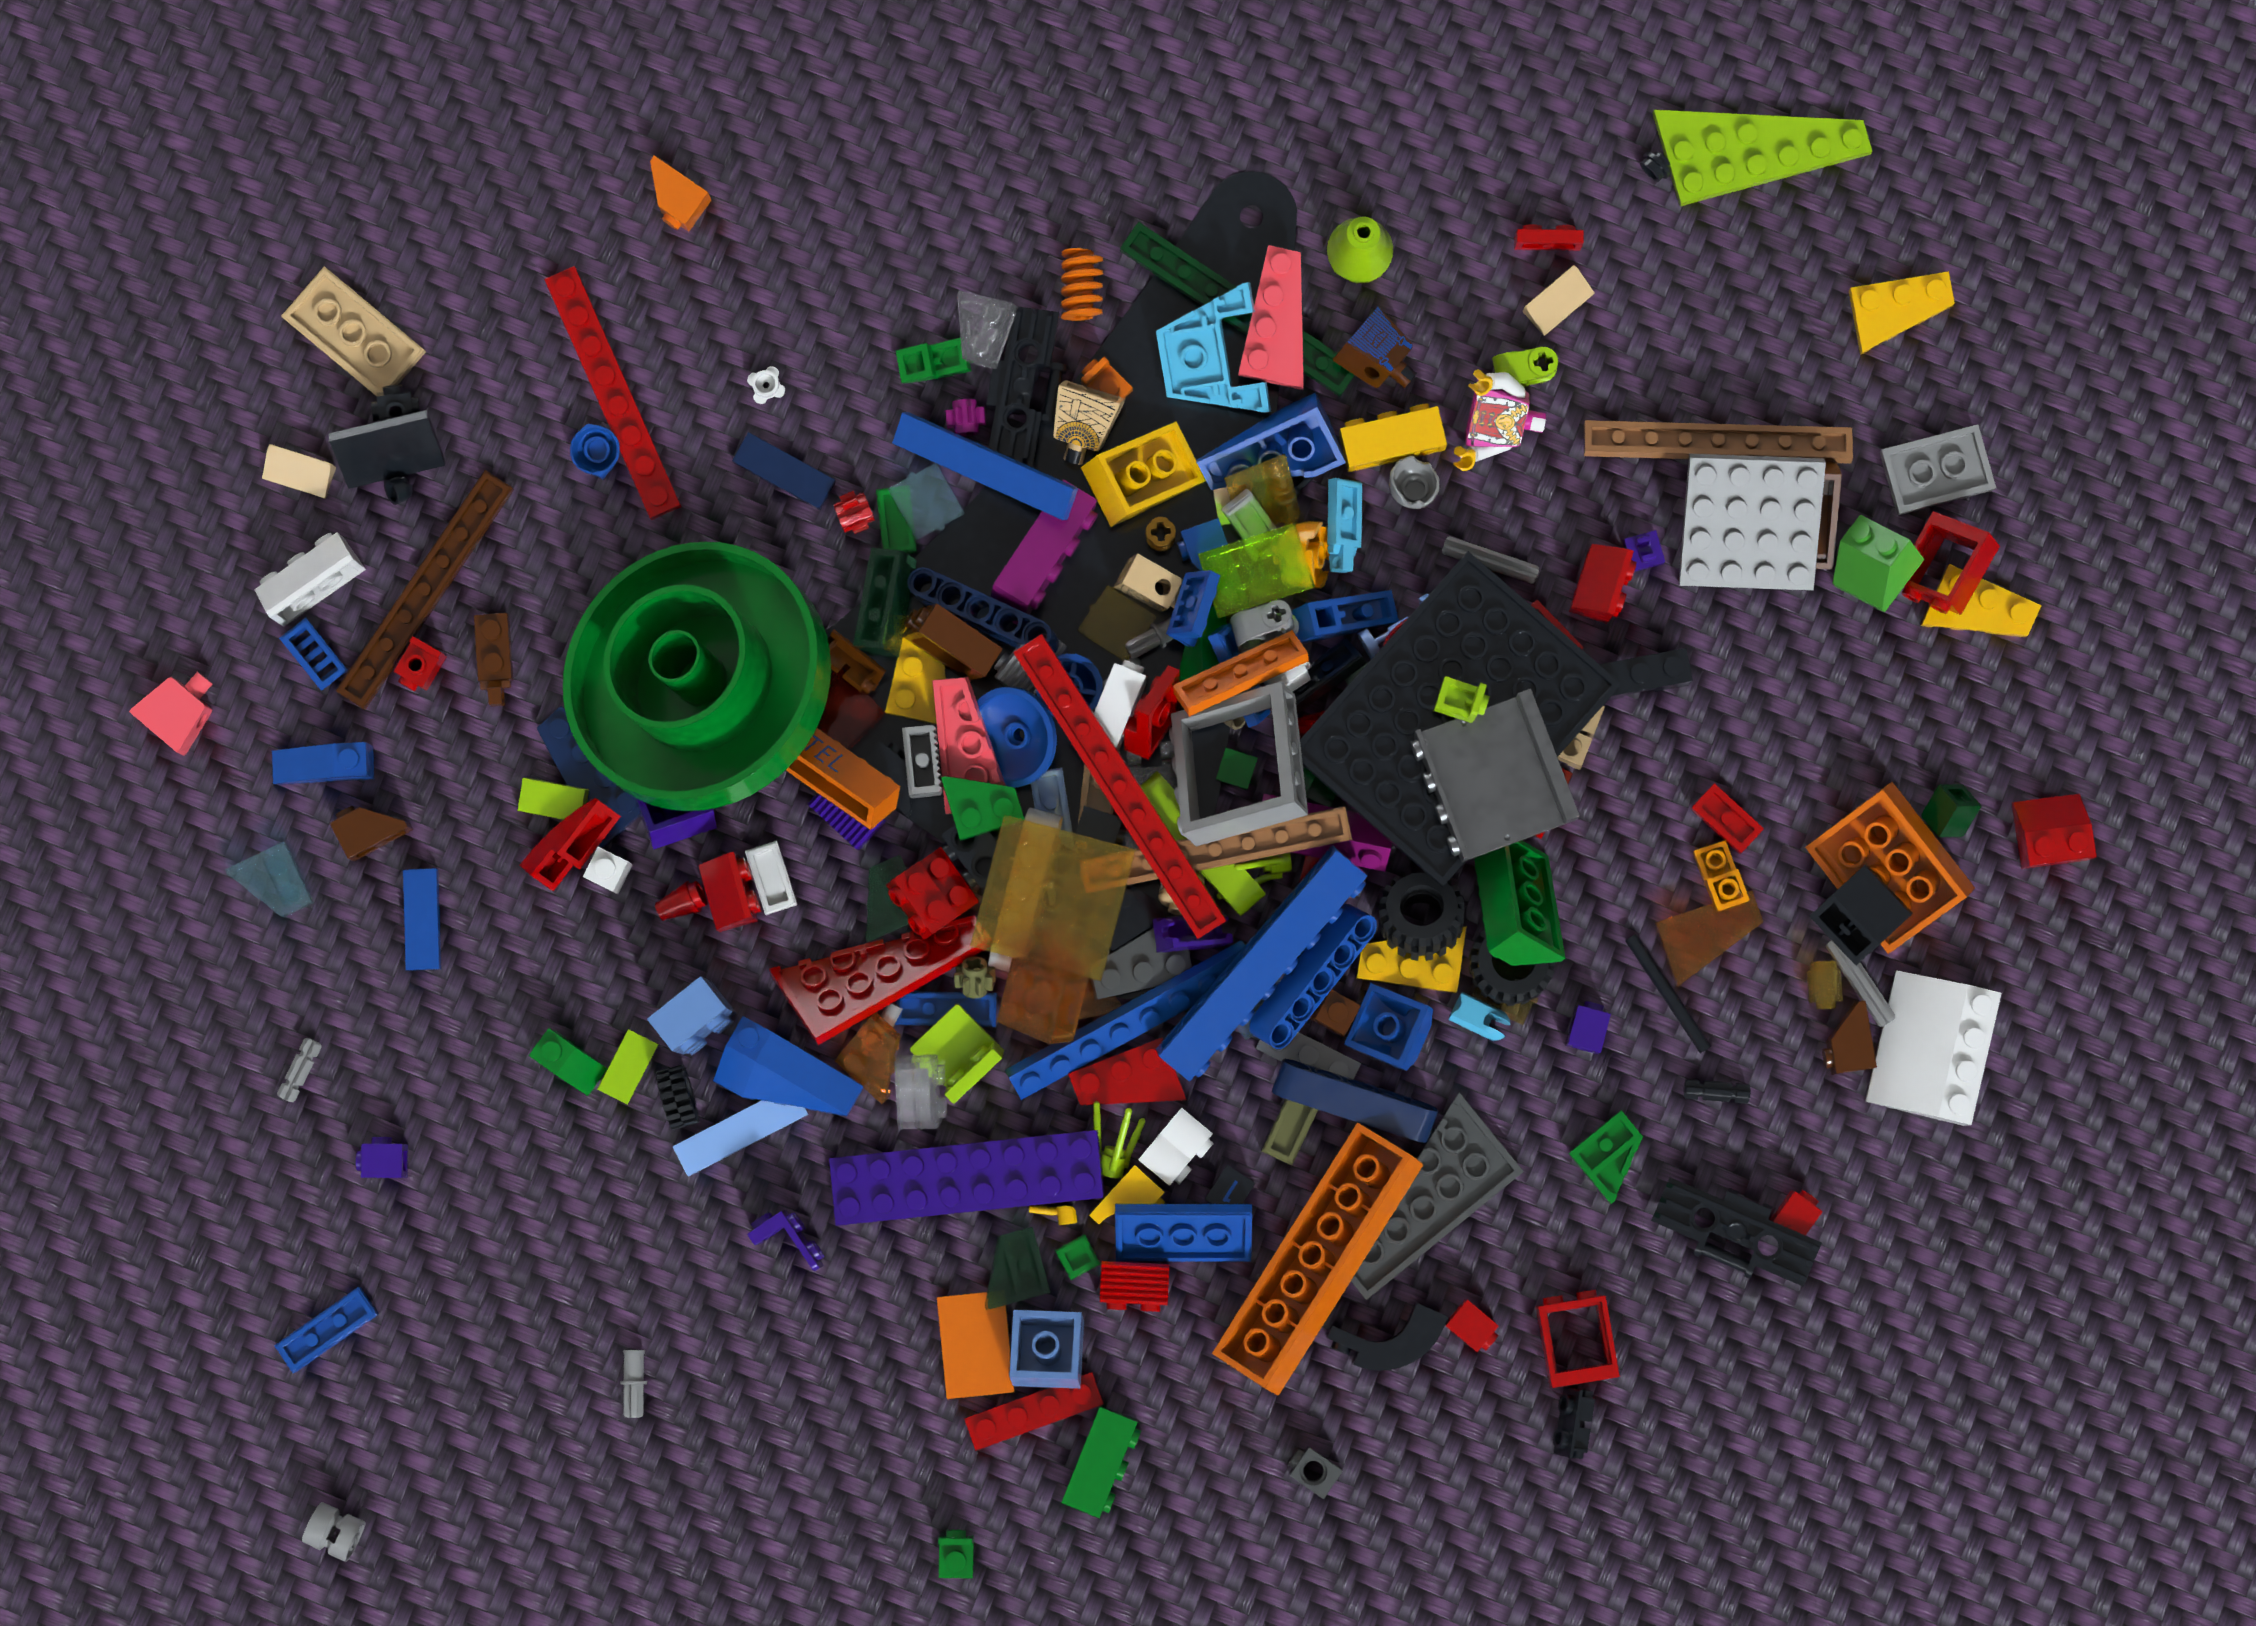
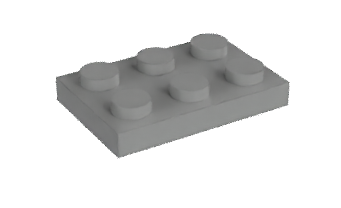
M1978 424L1885 448L1880 451L1897 515L1996 489Z

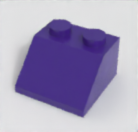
M635 798L653 850L717 828L713 809L699 811L670 810L653 806Z

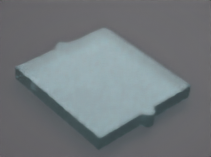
M937 463L916 474L911 472L907 479L888 489L916 540L936 529L939 531L943 530L947 523L965 514Z

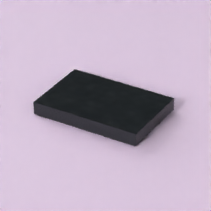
M427 410L329 433L330 445L348 489L445 466V458Z

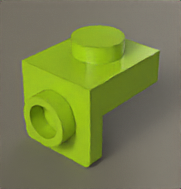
M1445 676L1433 711L1473 723L1478 714L1484 715L1490 697L1484 694L1487 684L1480 682L1477 687Z

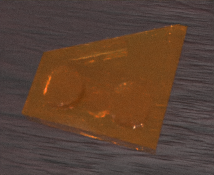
M876 1012L866 1021L834 1060L854 1080L863 1085L864 1089L881 1104L888 1100L891 1095V1091L888 1089L891 1075L895 1072V1053L899 1049L901 1034Z

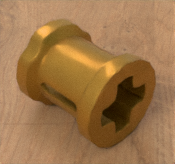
M1166 517L1152 519L1151 523L1146 527L1147 544L1155 551L1161 552L1173 546L1176 538L1174 524ZM1158 527H1164V532L1170 533L1165 535V541H1158V537L1151 534L1157 533Z

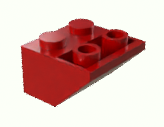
M1591 544L1569 612L1605 624L1609 622L1612 616L1617 617L1621 613L1627 593L1621 592L1623 585L1627 586L1628 582L1631 581L1637 564L1636 561L1631 560L1634 551L1626 548Z
M733 851L698 865L717 931L722 932L758 921L756 913L762 912L757 893L749 889L747 881L753 880L749 863L747 860L745 861L744 857L741 858Z

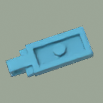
M1332 478L1328 479L1327 549L1330 554V572H1352L1353 558L1356 556L1357 548H1361L1362 483Z

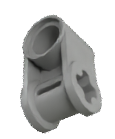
M1274 600L1253 609L1240 611L1230 619L1240 653H1244L1291 630L1296 635L1299 629V622L1292 614L1290 606L1282 600Z

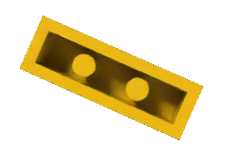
M1428 403L1420 404L1409 408L1410 412L1397 415L1396 411H1389L1377 415L1378 420L1365 422L1364 418L1345 422V427L1340 428L1339 437L1348 473L1397 462L1407 456L1419 457L1445 451L1447 442L1438 406L1430 408Z

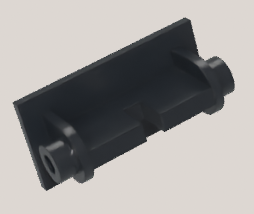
M1564 1386L1563 1394L1558 1403L1560 1414L1558 1427L1553 1436V1444L1555 1446L1553 1454L1583 1459L1584 1453H1588L1591 1429L1580 1427V1422H1592L1596 1401L1595 1398H1592L1593 1391Z

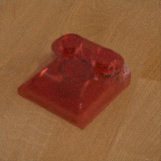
M841 669L838 673L835 671L831 673L827 702L817 728L832 739L839 741L849 750L886 713L864 691L860 693L854 686L842 677L846 672Z

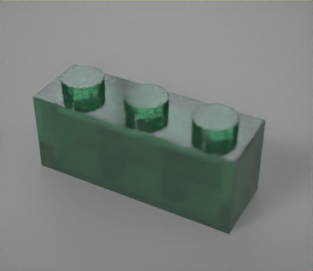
M871 548L853 646L868 654L899 658L903 639L902 635L905 628L904 622L907 617L911 595L907 581L909 575L915 570L917 563L916 559L905 552Z

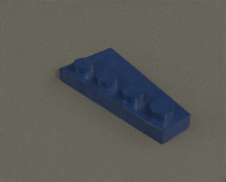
M560 706L537 727V730L566 784L589 789L587 802L597 798L621 816L599 844L600 848L604 849L641 815L635 797L626 793L600 773L583 754L571 732L565 709Z

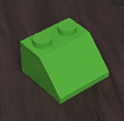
M1859 515L1840 540L1833 585L1885 613L1922 564L1924 558L1910 539Z

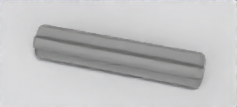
M1451 536L1447 537L1442 548L1444 555L1461 560L1469 551L1492 571L1531 584L1537 579L1539 573L1537 565Z
M1832 940L1826 944L1827 950L1861 1001H1866L1867 1010L1877 1025L1882 1027L1894 1020V1012L1862 964L1859 963L1856 966Z

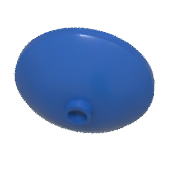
M1001 687L985 693L977 700L1005 785L1021 787L1037 781L1049 769L1056 752V728L1049 710L1037 696L1022 688ZM1021 729L1023 730L1025 735L1024 739H1022L1020 736Z

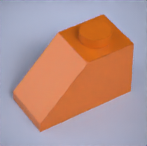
M654 155L650 163L658 207L664 215L662 220L675 230L682 227L689 232L711 202V197L706 190Z

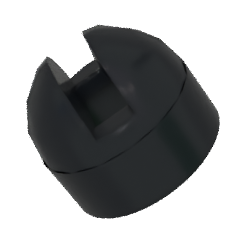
M397 476L384 482L385 493L393 505L405 502L413 494V486L408 484L409 480L405 477Z

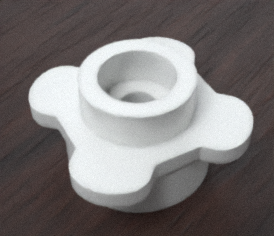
M770 366L766 370L751 373L748 376L747 382L753 387L755 392L753 398L756 403L764 404L767 399L773 397L781 398L785 394V387L780 384L778 379L779 371L777 368ZM765 382L769 383L768 388L763 387Z

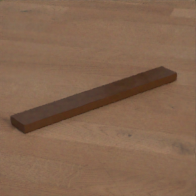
M484 470L336 689L338 693L366 710L406 651L412 636H416L514 491L511 486Z

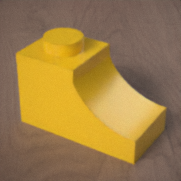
M1134 1165L1089 1216L1100 1224L1106 1218L1115 1214V1204H1164L1165 1201L1160 1197L1165 1192Z

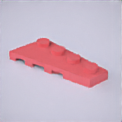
M1268 245L1254 304L1255 312L1252 313L1238 376L1303 390L1301 252Z

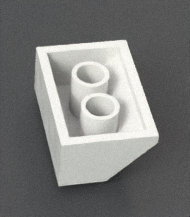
M338 532L334 535L328 533L315 542L316 547L306 554L304 552L296 554L287 562L288 567L279 573L276 571L271 572L260 580L259 583L261 585L255 589V592L271 619L283 627L366 570L347 541Z

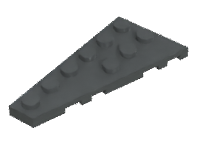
M1460 1092L1417 1157V1160L1423 1164V1167L1351 1280L1365 1300L1369 1299L1524 1172Z

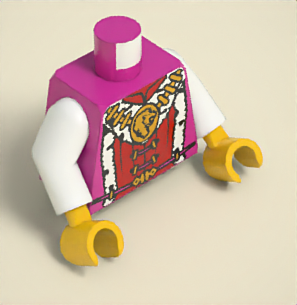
M1477 369L1473 373L1477 378V382L1468 385L1474 391L1465 431L1466 446L1469 447L1467 450L1461 446H1457L1454 449V454L1462 459L1454 462L1453 465L1462 471L1470 470L1477 461L1508 451L1512 447L1520 446L1524 430L1543 433L1546 413L1529 410V393L1525 391L1524 386L1507 372L1484 374L1481 370Z

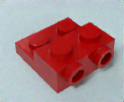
M1168 665L1160 677L1156 676L1154 678L1149 693L1142 695L1135 707L1134 715L1129 716L1122 733L1124 735V750L1149 759L1172 726L1171 714L1179 711V701L1174 695L1172 686L1180 682L1179 669Z
M942 847L921 861H918L886 884L892 902L903 909L908 917L911 929L916 934L921 935L924 940L979 902Z

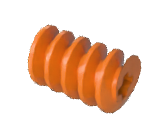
M1069 248L1063 250L1062 256L1066 260L1061 263V266L1066 273L1061 276V282L1067 286L1061 289V295L1067 299L1061 302V308L1067 312L1061 315V319L1085 321L1103 314L1102 309L1093 307V303L1103 301L1102 296L1093 294V290L1103 288V283L1094 281V277L1103 275V270L1094 268V264L1103 262V257L1094 255V252L1089 249Z

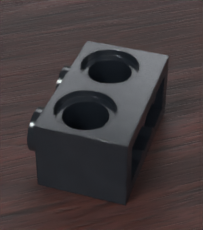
M956 825L941 835L945 840V843L941 845L942 849L952 862L957 858L966 868L961 874L972 889L978 885L984 891L1012 870V861L990 832L975 836L974 844L967 849L960 848L956 844L958 836ZM982 858H990L995 862L994 871L986 876L980 875L976 871V865Z

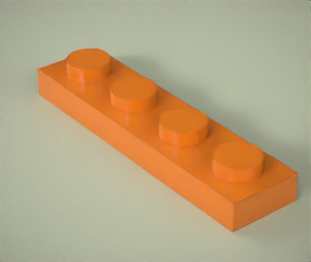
M1293 630L1172 685L1173 692L1190 717L1308 662V652Z

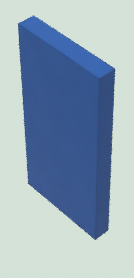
M1115 1204L1116 1261L1251 1262L1252 1204Z

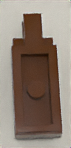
M509 614L474 615L477 671L480 689L488 690V701L491 707L505 706L504 688H511V680H513Z

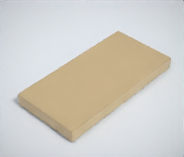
M325 266L281 315L284 320L375 396H377V393L383 392L382 387L398 385L426 353L421 346Z

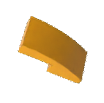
M1726 840L1693 851L1696 864L1717 912L1750 901L1739 869H1736Z

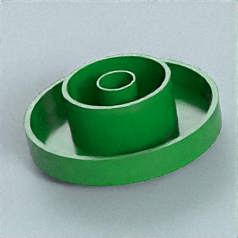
M690 542L671 546L645 556L625 568L598 593L583 614L572 636L564 665L563 701L566 717L579 748L590 763L618 787L638 800L653 806L680 811L708 810L729 805L753 795L778 778L797 759L813 736L822 717L830 687L831 657L828 638L822 620L807 595L778 566L767 558L749 549L722 542Z

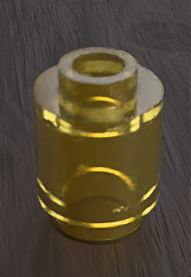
M1837 961L1810 962V970L1807 971L1809 1003H1816V1010L1836 1009V1002L1843 1001L1841 969L1837 968Z

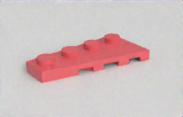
M969 677L932 680L942 777L948 776L1006 786ZM943 786L945 814H952Z

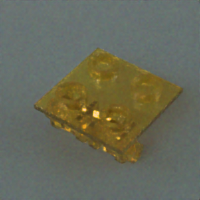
M1285 454L1224 478L1230 501L1247 488L1252 492L1274 525L1282 522L1285 524V527H1291L1298 523L1297 519L1300 517L1301 511Z

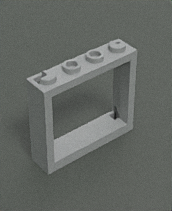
M1282 681L1237 694L1190 717L1185 710L1171 714L1172 727L1169 728V736L1174 745L1175 757H1172V767L1177 775V787H1175L1174 793L1180 807V817L1177 819V824L1181 835H1184L1195 846L1308 815L1295 694ZM1272 708L1281 796L1200 819L1192 731Z

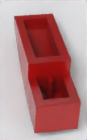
M594 798L555 826L531 850L519 866L533 878L554 891L573 865L579 870L582 868L621 816L600 800Z

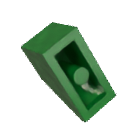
M551 1028L547 1029L529 1054L531 1058L587 1096L590 1095L608 1069Z

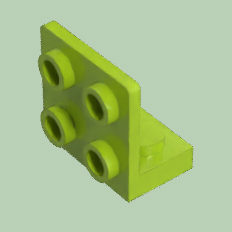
M955 1004L910 1048V1051L946 1087L944 1095L953 1104L1003 1058L1004 1049L960 1004Z

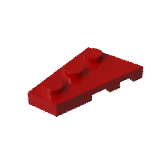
M1163 1037L1069 1073L1068 1075L1080 1106L1093 1105L1095 1101H1098L1100 1105L1187 1101L1175 1069L1161 1059L1156 1051V1048L1163 1041Z

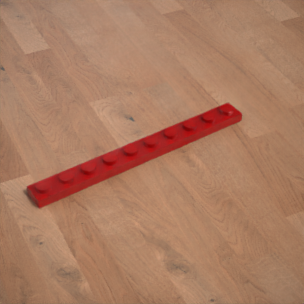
M1039 635L1014 651L1013 653L1197 939L1224 923L1227 919L1044 635Z

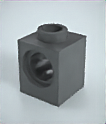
M1307 1446L1305 1451L1299 1448L1288 1463V1466L1292 1468L1289 1475L1322 1499L1326 1497L1343 1472L1340 1467L1310 1446ZM1310 1461H1317L1323 1467L1321 1476L1315 1480H1310L1303 1474L1304 1466Z

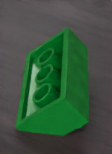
M1521 840L1475 857V871L1477 873L1479 897L1483 913L1482 920L1485 926L1488 952L1493 957L1499 958L1512 966L1555 963L1566 959L1549 856Z

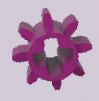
M976 399L955 400L952 402V410H945L947 429L954 428V433L963 437L978 435L980 433L979 426L986 425L984 407H977Z

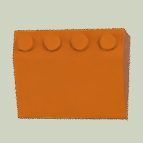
M1890 782L1805 847L1837 889L1867 864L1913 912L1908 919L1881 943V946L1888 954L1967 898L1975 889L1974 885L1893 782Z

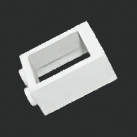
M1125 659L1122 665L1114 663L1094 712L1118 751L1124 740L1122 733L1129 716L1134 715L1135 707L1149 679L1148 676L1142 674L1145 669L1144 667Z

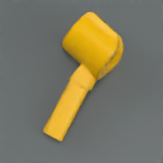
M1029 1206V1213L1057 1215L1058 1225L1077 1223L1076 1210L1072 1206Z

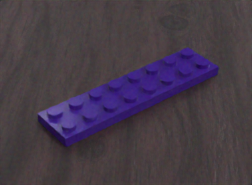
M1098 1130L829 1158L835 1226L1105 1198Z

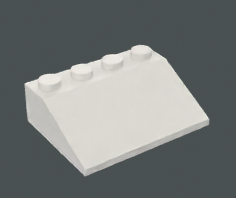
M1896 970L1888 999V1005L1894 1012L1895 1018L1890 1023L1882 1026L1875 1056L1877 1068L1872 1069L1865 1102L1962 1126L1972 1125L2001 993L1968 984Z

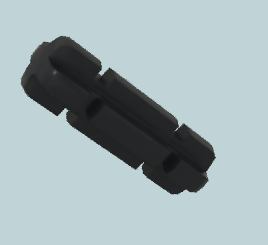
M1687 1079L1683 1087L1684 1098L1698 1100L1699 1096L1702 1097V1100L1730 1102V1099H1734V1103L1746 1104L1749 1102L1751 1095L1750 1085L1744 1083H1736V1086H1732L1731 1082L1704 1080V1083H1699V1080Z

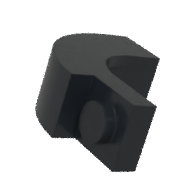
M1415 1302L1403 1329L1390 1339L1369 1341L1331 1325L1326 1338L1333 1341L1330 1347L1347 1355L1350 1354L1351 1349L1357 1351L1352 1362L1355 1366L1369 1370H1392L1411 1364L1426 1354L1441 1335L1448 1316Z

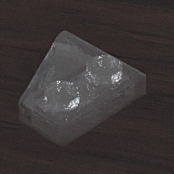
M959 290L957 300L962 358L968 363L996 369L1018 307L1010 302Z

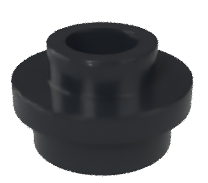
M1647 151L1643 155L1644 160L1640 163V166L1652 180L1659 182L1662 178L1667 179L1671 175L1668 169L1670 162L1663 154L1658 151L1655 153Z

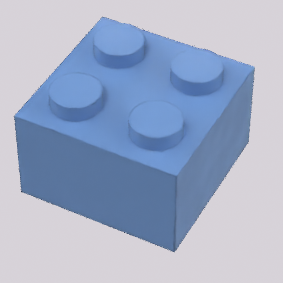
M1013 1310L1009 1373L1012 1386L1081 1389L1084 1335L1082 1312Z

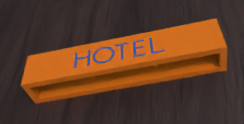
M816 728L805 749L786 769L787 772L870 830L896 809L900 786L892 778L876 770L866 760L859 758L846 749L839 741L832 739L818 728Z

